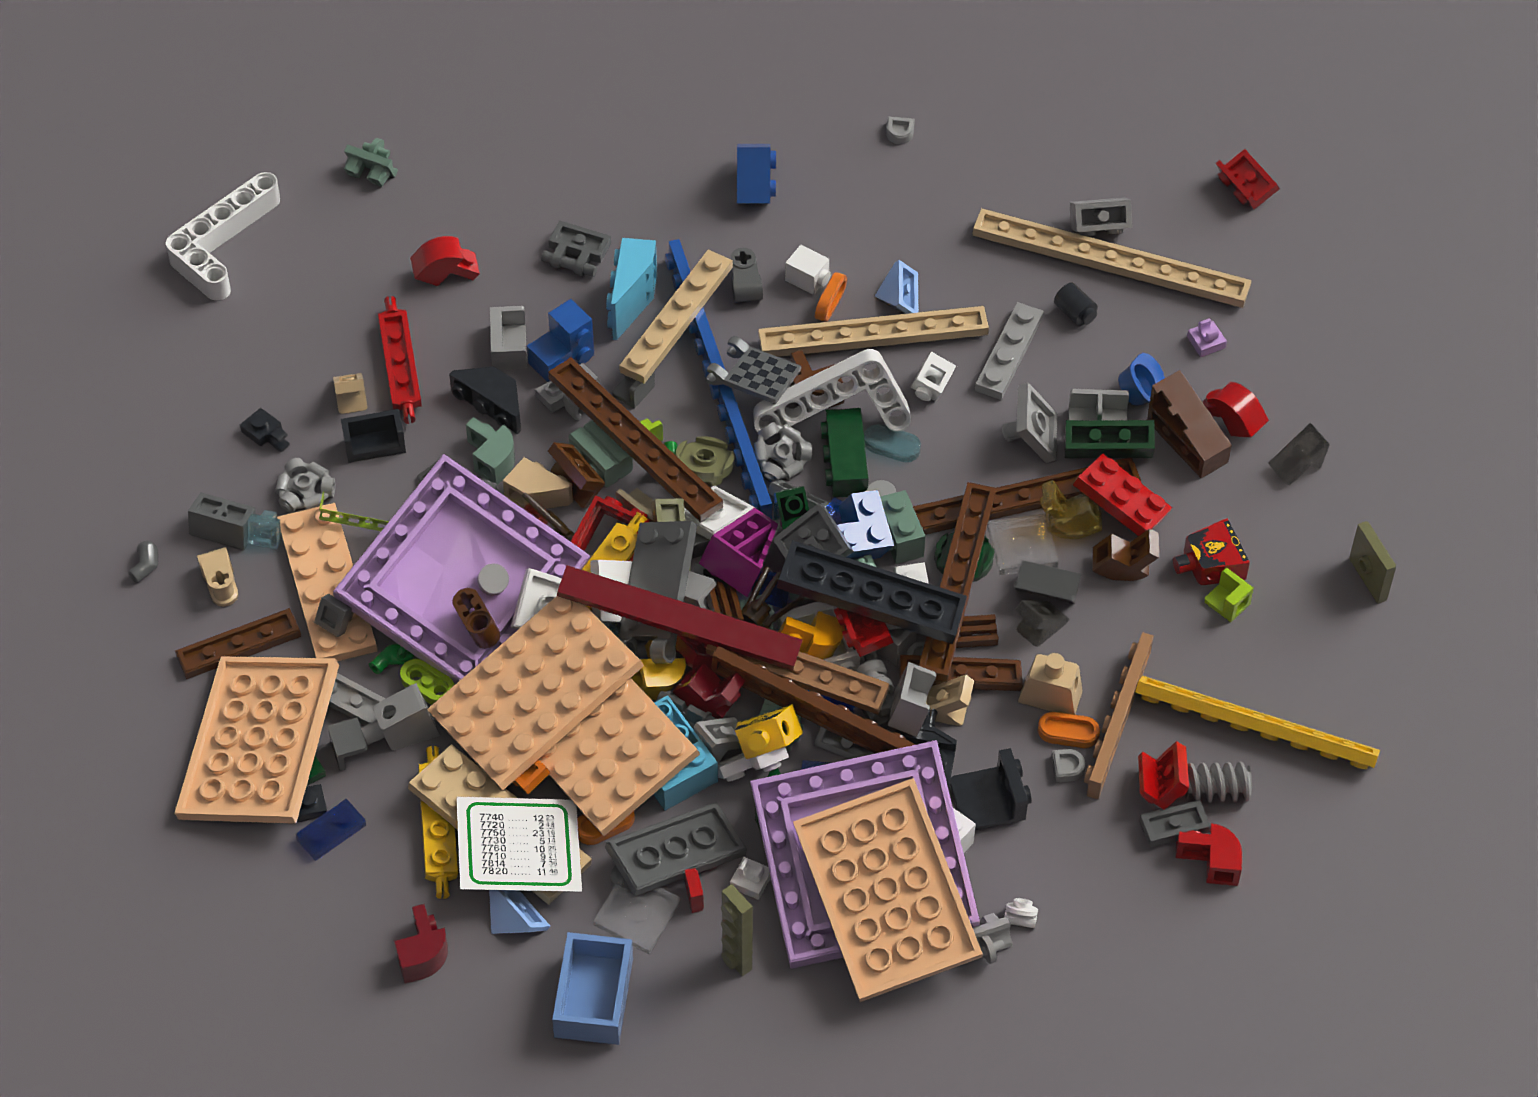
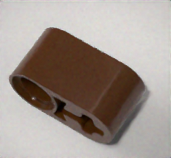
M473 588L459 590L454 595L452 604L467 631L479 648L487 649L493 647L500 639V630L481 597ZM474 608L475 610L470 613L469 610Z

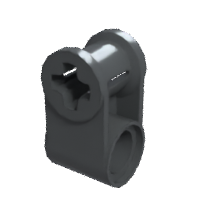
M748 248L734 250L731 254V260H733L731 281L734 303L763 300L762 281L758 272L755 253Z

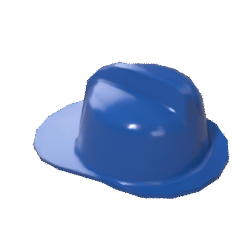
M1142 353L1131 362L1130 366L1120 373L1118 382L1121 390L1129 391L1128 401L1134 406H1139L1150 402L1152 385L1165 377L1155 358L1149 354Z

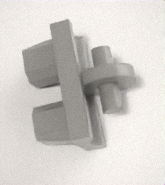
M994 913L983 916L980 920V926L973 928L983 956L989 964L997 961L996 952L1013 946L1010 936V921L1007 917L999 919Z

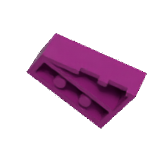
M753 508L712 535L699 564L706 568L711 575L719 577L747 597L761 571L778 523L756 508Z

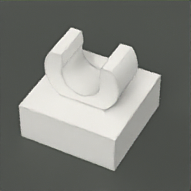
M743 857L730 881V885L733 884L739 892L759 900L771 878L769 867Z

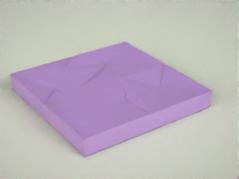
M443 454L334 589L333 595L336 599L351 607L352 612L420 660L425 661L449 676L454 684H457L517 631V629L511 628L526 569L531 568L562 578L566 565L582 570L589 561L590 555ZM488 564L501 565L509 575L507 587L498 595L491 596L483 593L477 583L479 572ZM473 588L481 597L500 630V639L493 647L487 649L479 648L467 631L452 604L453 597L459 590ZM471 608V609L469 610V612L471 613V612L474 611L475 609H474V608Z
M937 740L750 781L791 969L843 958L793 821L912 778L916 782L972 928L980 926Z

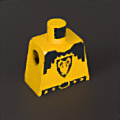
M793 704L740 721L735 728L745 759L783 748L803 734ZM782 722L785 724L787 729V732L785 733L782 728Z

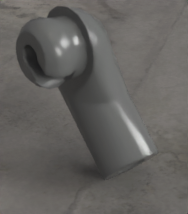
M143 541L137 546L140 562L128 571L130 578L136 583L140 582L158 566V548L152 541Z

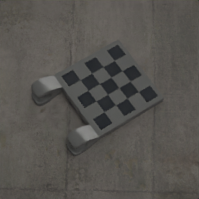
M733 336L728 340V345L731 347L727 350V355L732 358H740L729 373L719 364L711 363L707 367V372L710 374L706 377V382L711 385L724 384L776 404L801 371V366L750 347L741 338Z

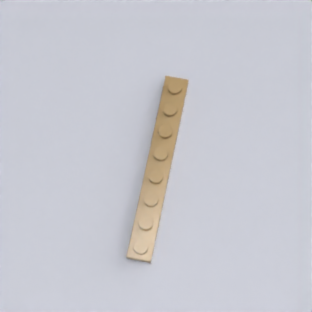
M984 306L762 328L759 329V342L761 351L780 357L790 356L791 353L802 350L804 354L984 336L988 335L989 326Z

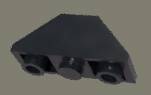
M494 366L453 370L449 374L451 392L457 399L470 403L479 413L487 414L495 419L500 426L505 425L516 434L521 431L515 379Z

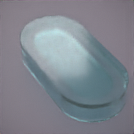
M881 424L872 425L865 431V447L872 453L901 462H912L920 455L921 442L917 436L911 433L892 431L887 426Z

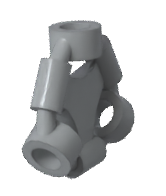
M772 422L757 432L758 440L754 443V453L764 478L773 482L782 478L789 480L802 472L805 463L811 460V443L806 442L800 436L801 432L789 425L784 424L781 426ZM779 432L780 440L773 445L765 443L766 439ZM793 443H797L795 448V455L797 460H794L792 455ZM769 458L776 460L783 466V469L766 461Z
M293 458L285 464L283 474L278 475L275 492L279 495L278 502L280 506L289 513L295 512L296 509L305 508L307 510L320 506L323 491L324 500L328 497H334L335 478H331L328 475L329 470L315 462L309 464L303 462L300 458ZM319 480H322L321 494L315 492V485ZM292 492L297 493V494H299L300 496H302V497H303L302 501L300 502L299 498H298L295 494H293Z

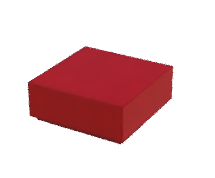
M696 868L685 870V887L691 912L703 911L704 894L698 870Z

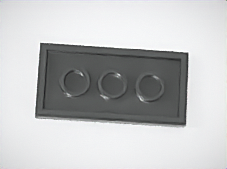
M717 802L609 840L605 846V849L634 896L685 878V870L696 868L698 873L746 856L747 852L746 846Z

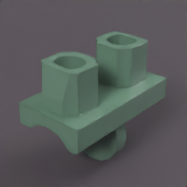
M375 138L371 144L364 142L362 149L347 144L344 150L348 157L344 170L350 176L360 178L364 167L371 169L367 176L369 182L382 187L389 176L395 178L398 169L393 167V161L388 159L390 150L384 149V140Z

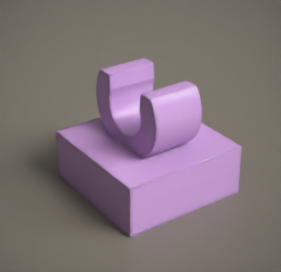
M1210 318L1199 322L1197 327L1189 329L1187 333V338L1200 357L1226 348L1227 340Z

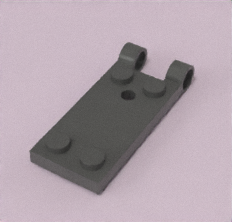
M693 521L640 523L628 585L684 602L697 524ZM622 617L618 638L636 656L638 641L653 640L650 645V657L655 664L672 663L675 659L678 634Z

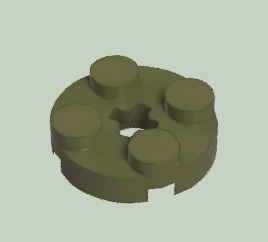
M707 436L696 437V442L687 444V440H685L676 449V456L703 482L711 486L720 485L723 478L730 475L734 467L733 451L730 452L727 449L728 445L717 438Z

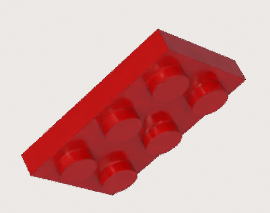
M1104 454L1100 455L1081 473L1073 486L1138 536L1148 529L1153 530L1173 508L1161 496L1154 494L1138 478L1131 476L1116 461Z

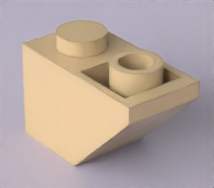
M525 457L503 480L504 496L527 511H534L535 509L522 497L523 493L530 495L544 509L568 506L573 502L572 484L565 477L557 476L546 470L542 464L532 462Z

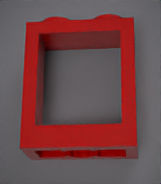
M595 495L571 542L585 551L604 514L626 524L630 523L637 512L648 518V515L636 508H632L629 511L621 507V502L610 496H606L603 499ZM634 554L628 561H633Z

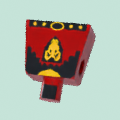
M1228 518L1188 535L1185 541L1184 554L1173 557V566L1176 573L1181 574L1192 571L1200 585L1218 584L1221 573L1225 568L1231 570L1241 579L1246 580L1250 561Z

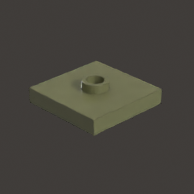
M1365 521L1357 525L1349 559L1373 598L1379 604L1387 601L1396 564L1370 523Z

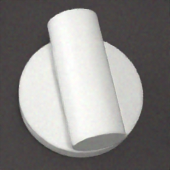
M1014 898L1013 902L1006 904L1004 917H1007L1012 925L1035 928L1038 909L1032 906L1033 902L1030 900Z

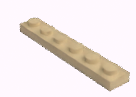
M708 249L619 365L620 373L645 384L733 268V260Z

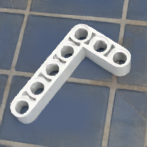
M268 172L257 174L167 238L166 248L171 266L211 300L219 301L227 298L230 295L231 288L226 267L210 253L280 203L276 176Z
M874 349L863 350L787 388L776 404L763 400L753 410L754 426L757 432L772 422L776 425L783 426L787 424L792 426L866 389L890 430L898 432L905 430L910 425L911 416L903 393L883 357ZM870 363L877 365L873 370L864 369ZM844 376H848L851 378V380L846 383L838 382V379ZM882 387L890 388V391L884 394L877 392ZM818 389H822L825 391V393L820 396H815L812 394L813 391ZM791 402H796L799 404V406L794 409H789L786 407V405ZM894 411L903 412V414L898 417H893L890 415ZM765 415H770L774 417L772 420L767 422L760 420V418Z

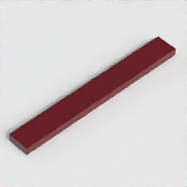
M566 565L557 591L558 597L716 647L720 646L726 650H732L738 654L792 671L803 640Z

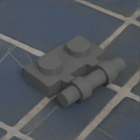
M559 220L549 239V248L555 249L554 253L544 251L541 261L549 263L551 267L556 269L563 267L573 270L574 274L579 276L586 274L595 277L597 266L591 265L589 262L590 260L598 263L602 262L611 245V236ZM569 253L578 256V259L575 260L565 256Z

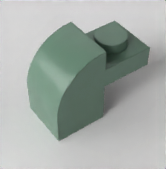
M473 417L466 424L468 443L477 448L472 454L474 472L498 485L512 471L515 464L513 436L505 425H502L495 432L489 424L481 423Z

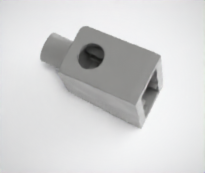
M417 683L373 706L377 721L361 727L368 745L385 738L391 750H397L440 736L433 717L427 710L428 706Z

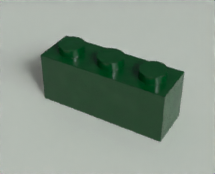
M861 408L826 410V421L820 422L821 439H827V445H823L824 463L829 462V469H825L826 486L832 487L833 498L848 497L853 493L866 492L869 478Z
M1066 420L1065 458H1098L1102 454L1108 458H1153L1155 450L1154 420Z

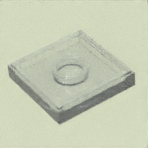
M1046 513L988 522L987 528L994 549L999 575L1019 573L1022 560L1058 568L1059 561Z
M621 875L594 919L593 925L617 938L632 939V946L650 955L679 907L681 898L661 887L634 896Z

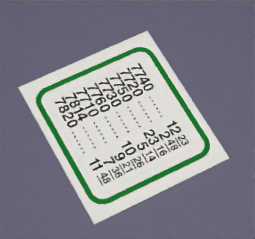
M457 797L460 889L582 892L577 808L572 800Z

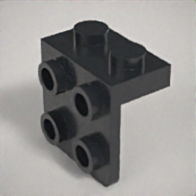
M1011 748L999 750L997 767L954 775L950 779V786L958 812L976 823L975 830L1026 820L1028 804L1032 803L1031 792L1028 785L1023 786L1021 777H1023L1022 765L1019 759H1014Z

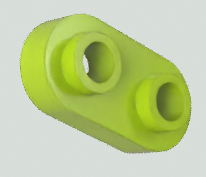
M420 659L407 661L400 670L403 686L407 688L417 683L424 700L431 705L455 685L449 676ZM414 677H421L419 680H412ZM438 692H444L442 695H436Z

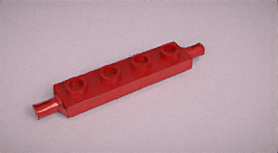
M389 296L384 299L386 311L378 314L392 406L393 410H402L403 421L409 424L408 414L410 415L411 423H414L416 421L414 408L421 407L422 402L407 311L397 309L394 296H391L392 305H390Z

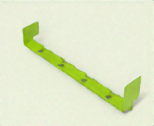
M323 491L319 508L320 520L376 531L384 529L378 527V523L387 525L389 522L322 509L324 501ZM322 513L330 514L329 518L323 517ZM349 518L358 519L359 523L349 522L348 520ZM365 520L372 521V524L366 523Z

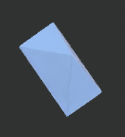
M896 261L875 294V297L905 314L919 313L918 272L902 261Z
M489 890L491 934L537 932L549 929L550 925L519 890Z

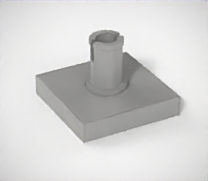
M1028 382L1019 385L1017 421L1002 425L1004 438L1008 442L1022 438L1045 463L1055 461L1057 450V413Z

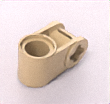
M226 547L197 555L212 601L222 607L233 604L238 598V589Z

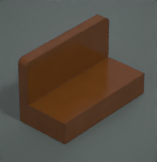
M554 442L548 450L549 454L556 461L550 471L557 476L565 477L572 484L573 499L581 508H588L595 495L597 496L605 485L604 480L572 444Z

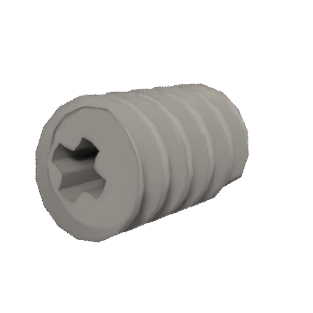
M1217 762L1212 763L1210 770H1208L1205 763H1200L1196 771L1193 763L1187 764L1189 788L1186 792L1187 799L1189 794H1193L1195 801H1198L1201 795L1205 793L1208 802H1212L1214 793H1218L1220 801L1224 802L1226 794L1230 793L1233 802H1237L1239 793H1243L1246 802H1249L1252 791V776L1249 765L1246 770L1244 763L1238 762L1235 769H1233L1232 764L1226 762L1221 771Z

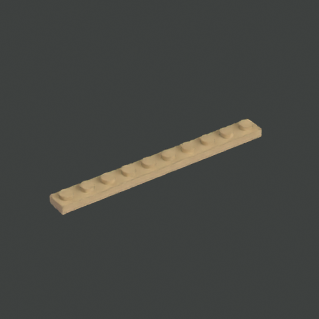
M982 208L973 228V236L1241 308L1244 307L1252 281Z

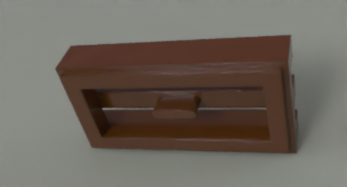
M717 581L716 586L705 597L708 610L720 614L723 612V615L743 621L744 618L736 589L729 584L725 588L723 582ZM716 595H718V597H719V601H720L719 605H718V601H717Z
M995 614L964 616L960 631L961 637L958 639L956 648L998 645L999 637ZM990 633V635L972 636V634Z

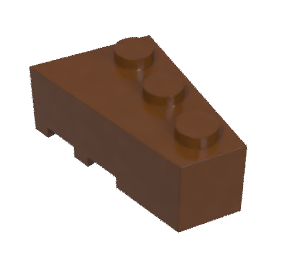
M1178 370L1152 385L1147 420H1154V429L1200 478H1203L1227 464L1232 445L1182 372Z

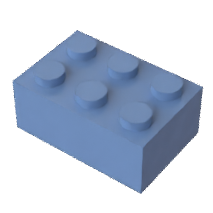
M567 932L552 1019L554 1038L619 1045L633 962L632 939Z

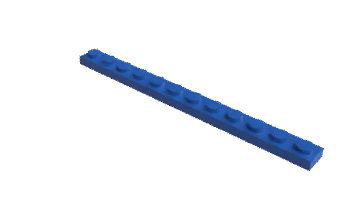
M680 239L669 241V253L665 254L668 270L673 269L674 272L672 281L675 291H677L691 272ZM702 307L688 326L690 334L695 333V349L698 356H703L702 368L705 377L710 374L707 372V367L711 363L719 364L723 368L724 365L706 313ZM709 384L713 400L718 399L719 402L717 405L719 419L721 422L725 421L727 425L725 427L728 444L733 443L735 448L733 450L736 467L741 466L743 471L740 473L744 490L749 489L751 494L748 496L749 504L772 519V502L732 388L724 384Z

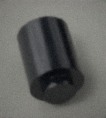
M1070 282L1057 292L1054 304L1078 326L1088 325L1096 318L1098 305L1075 283Z

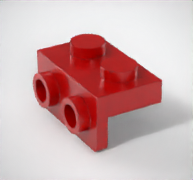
M1246 149L1242 150L1225 165L1220 160L1215 163L1220 171L1217 176L1226 187L1232 185L1235 189L1233 194L1242 205L1248 203L1253 210L1280 189L1277 183Z
M840 608L833 609L840 626L846 625L847 629L842 631L848 647L854 646L859 657L894 643L886 623Z
M1176 741L1157 759L1145 752H1141L1138 755L1140 794L1148 803H1154L1165 810L1177 798H1181L1186 794L1189 788L1186 746Z

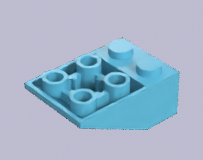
M622 238L620 249H615L614 266L617 267L616 271L611 272L610 288L614 289H612V293H608L606 309L611 310L608 312L607 327L612 328L613 340H618L654 299L657 281L655 240Z
M668 695L654 703L698 749L700 755L653 794L665 811L718 782V762Z

